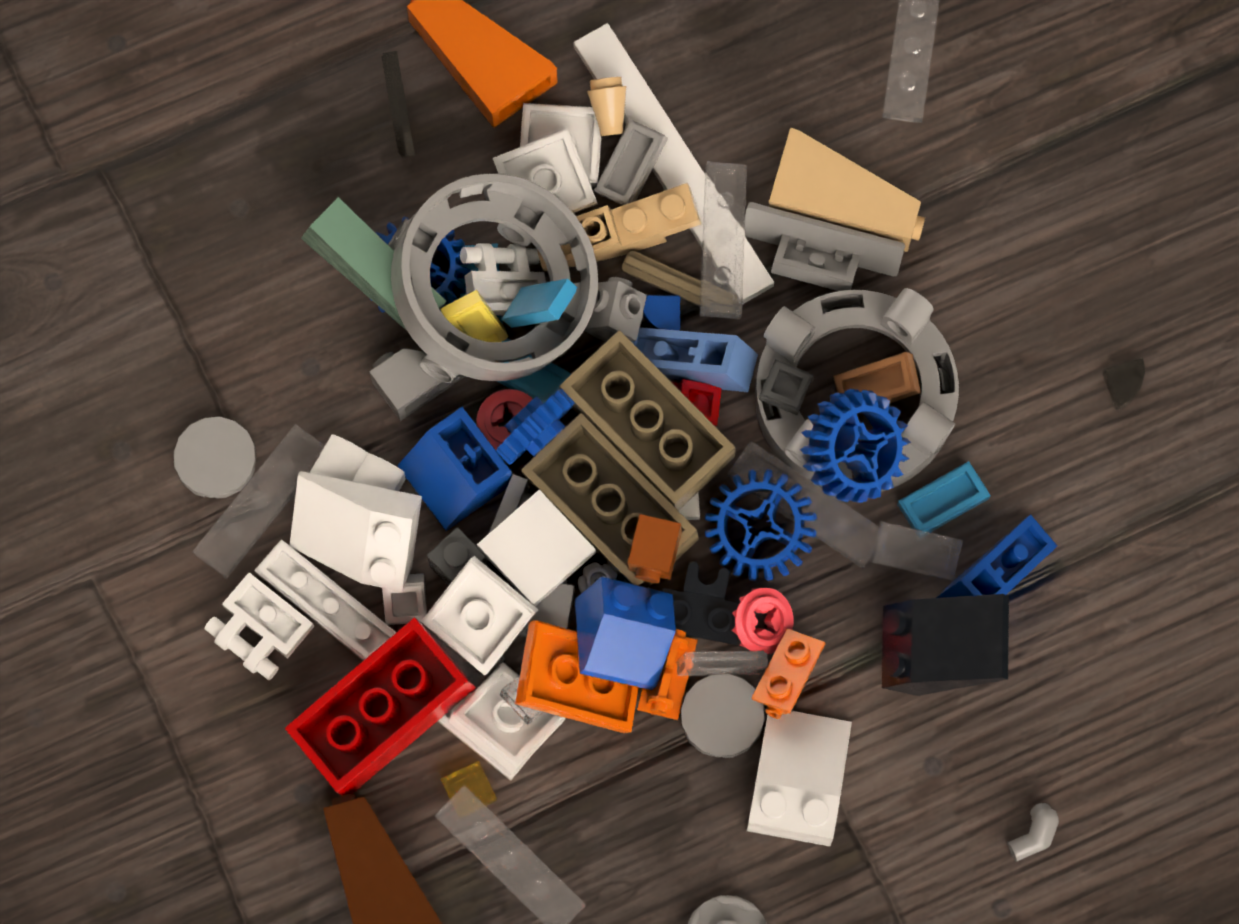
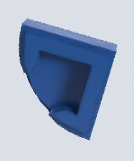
M647 296L643 310L644 318L655 329L680 331V296Z

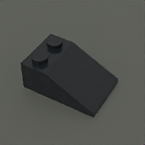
M994 594L912 599L883 606V689L921 696L1008 680L1009 595Z

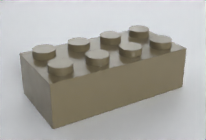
M620 330L559 385V389H562L575 402L572 409L577 415L582 413L678 511L735 458V446Z
M582 413L521 469L523 477L528 479L529 485L536 492L540 490L596 549V553L625 583L646 588L653 584L635 578L636 572L630 571L627 563L639 514L681 523L682 534L675 562L699 540L697 529Z

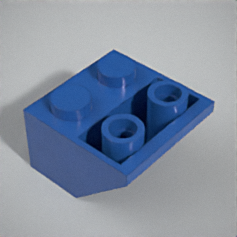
M463 407L428 430L397 465L398 468L405 472V478L417 494L422 496L423 502L445 531H448L507 489L512 476L509 467Z

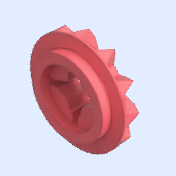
M513 389L501 390L487 397L481 404L477 413V427L495 450L510 435L506 427L498 426V423L504 421V408L508 407L512 417L516 416L533 399L528 394Z
M754 588L747 595L739 597L740 604L732 612L735 617V627L731 631L738 635L739 645L747 648L752 654L768 655L775 653L787 628L793 630V611L785 596L777 590ZM754 612L767 614L764 622L768 630L755 628L758 620Z

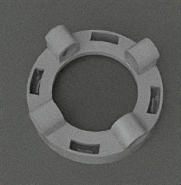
M479 174L456 180L433 194L410 220L405 218L388 244L394 250L391 264V285L398 314L412 339L425 352L419 364L421 369L430 377L444 383H452L459 374L478 380L507 381L519 379L543 369L558 357L561 358L581 336L595 307L598 292L597 262L584 227L568 206L545 188L523 178L504 174ZM483 190L486 201L467 202L450 209L447 199L452 194L460 192L459 196L463 198L482 194ZM478 221L499 223L497 226L498 232L508 241L520 246H528L531 242L534 244L545 261L550 282L566 278L571 281L568 263L560 247L570 244L576 269L580 271L581 282L574 283L577 291L559 320L536 323L531 332L515 340L486 342L462 333L440 311L434 299L430 283V267L437 246L449 232L464 224ZM530 354H531V356H532V358H531V357H527V358L521 359V358L526 357V356H528V355H530Z
M904 288L897 298L868 290L838 291L814 298L794 311L784 306L770 322L763 336L767 340L760 358L756 378V414L759 426L769 447L776 457L795 475L815 485L810 481L814 471H808L803 467L810 459V455L803 454L800 451L801 448L809 445V438H806L801 432L812 430L813 424L810 420L805 421L800 411L798 415H795L778 407L781 419L769 420L774 416L772 405L760 401V393L775 359L797 368L805 352L816 341L832 332L850 328L869 329L892 338L906 352L913 354L914 363L919 374L921 385L919 407L908 422V427L901 433L902 437L908 438L911 443L902 448V453L909 460L899 462L898 467L904 475L899 477L891 476L893 487L912 479L937 456L955 426L953 420L959 398V380L950 347L937 327L930 321V316L934 311L933 306L922 295L908 288ZM934 357L936 358V360L938 361V364H939V366H940L939 372H938L937 364H936V361H935ZM940 377L942 382V390L945 391L946 394H940ZM845 462L838 463L843 474L852 479V471L847 468Z

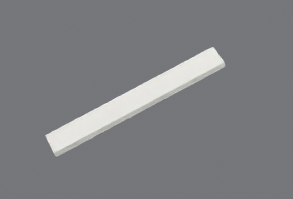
M607 23L574 41V49L594 80L622 77V85L627 86L624 127L626 128L631 119L668 138L652 171L664 190L688 183L702 224L689 229L730 293L736 296L737 304L741 306L774 287L773 279L609 24Z
M282 539L254 570L258 576L363 661L396 633ZM470 693L439 719L438 722L511 781L523 765L514 775L511 774L448 722L453 712L472 694Z

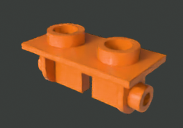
M787 628L751 699L767 706L765 712L772 718L780 719L782 714H790L825 646V642Z
M676 629L657 686L653 690L642 688L638 711L678 720L697 639L686 637V632Z

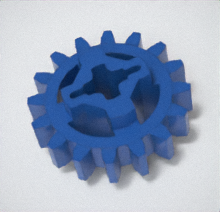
M562 389L550 396L544 403L536 396L505 425L512 434L503 441L496 452L509 465L514 463L527 450L535 457L566 428L560 419L567 414L575 402Z

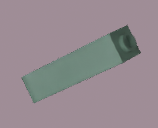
M338 197L309 226L301 239L405 328L398 314L392 293L391 264L394 250ZM431 287L434 299L440 309L447 301Z

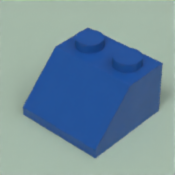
M600 577L575 599L580 674L653 690L657 686L676 632L673 594Z

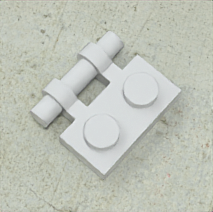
M478 243L475 247H462L460 251L462 263H472L478 268V271H470L464 276L467 294L478 290L495 315L505 314L521 287L546 283L544 272H530L529 265H537L540 259L537 249L526 248L517 244H510L507 248H493L490 243ZM496 264H507L511 271H497Z
M248 573L222 603L223 607L234 616L226 625L214 616L208 621L204 629L215 637L214 643L223 650L229 648L244 661L243 666L250 672H258L267 680H271L279 670V667L268 659L271 652L276 649L288 659L314 628V624L251 573ZM245 626L262 638L255 648L239 636Z

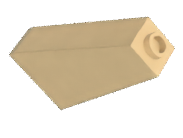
M790 128L768 207L902 242L905 244V252H908L911 239L920 240L925 217L918 216L921 201L803 132Z

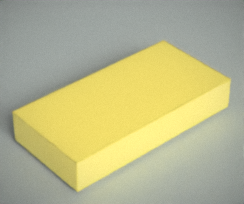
M478 290L440 308L442 314L455 328L470 337L486 342H502L508 338L503 324Z

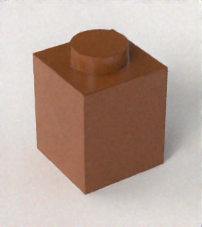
M639 514L627 562L629 570L636 572L635 578L651 583H659L660 578L671 579L682 534L681 523Z

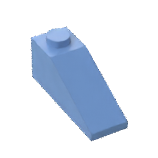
M640 327L637 341H631L667 378L678 381L686 379L707 383L722 388V390L749 391L758 354L737 335Z

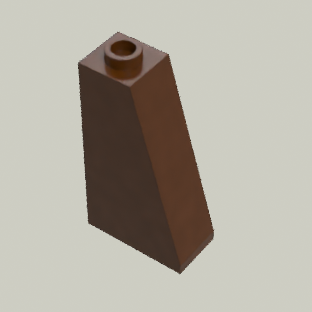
M347 794L332 799V806L325 807L323 810L353 924H442L366 798H357L356 794Z

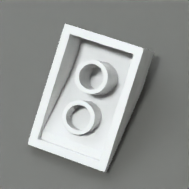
M300 471L297 479L289 546L359 583L402 592L413 565L422 496Z
M791 711L790 714H782L780 719L767 715L747 831L831 846L837 820L852 722Z

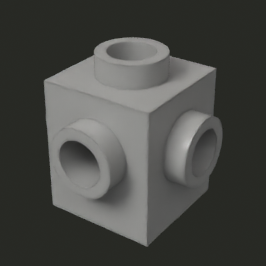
M610 277L607 282H598L595 307L584 331L607 342L620 330L630 341H637L647 295L633 288L632 282L623 278Z

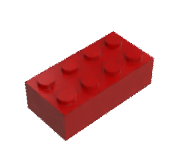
M414 617L284 729L338 794H353L476 689V687L428 629Z

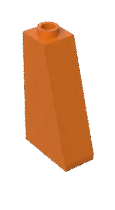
M410 0V4L407 5L410 24L493 128L522 109L523 103L532 102L558 83L557 68L550 60L463 0Z

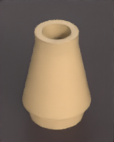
M622 77L590 80L591 90L587 91L600 129V136L623 134L627 86L622 85Z

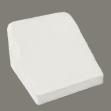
M409 574L402 592L382 588L385 623L387 625L407 624L414 617L421 622L427 614L424 574Z

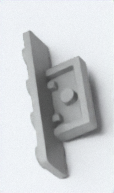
M754 202L748 203L742 227V233L745 237L778 245L771 273L836 291L851 290L858 267L893 277L897 276L905 249V244L902 242Z

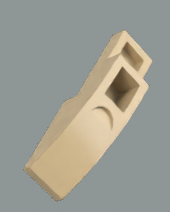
M688 183L612 210L607 205L576 216L590 239L596 262L626 255L629 251L637 252L667 242V236L702 224ZM570 244L560 246L564 252L568 267H575ZM537 249L542 269L548 271L545 261Z

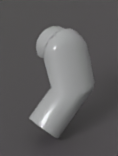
M1046 803L1036 804L1030 811L1032 824L1029 833L1007 843L1009 851L1016 862L1045 850L1051 845L1059 819L1057 812L1051 809L1050 805Z

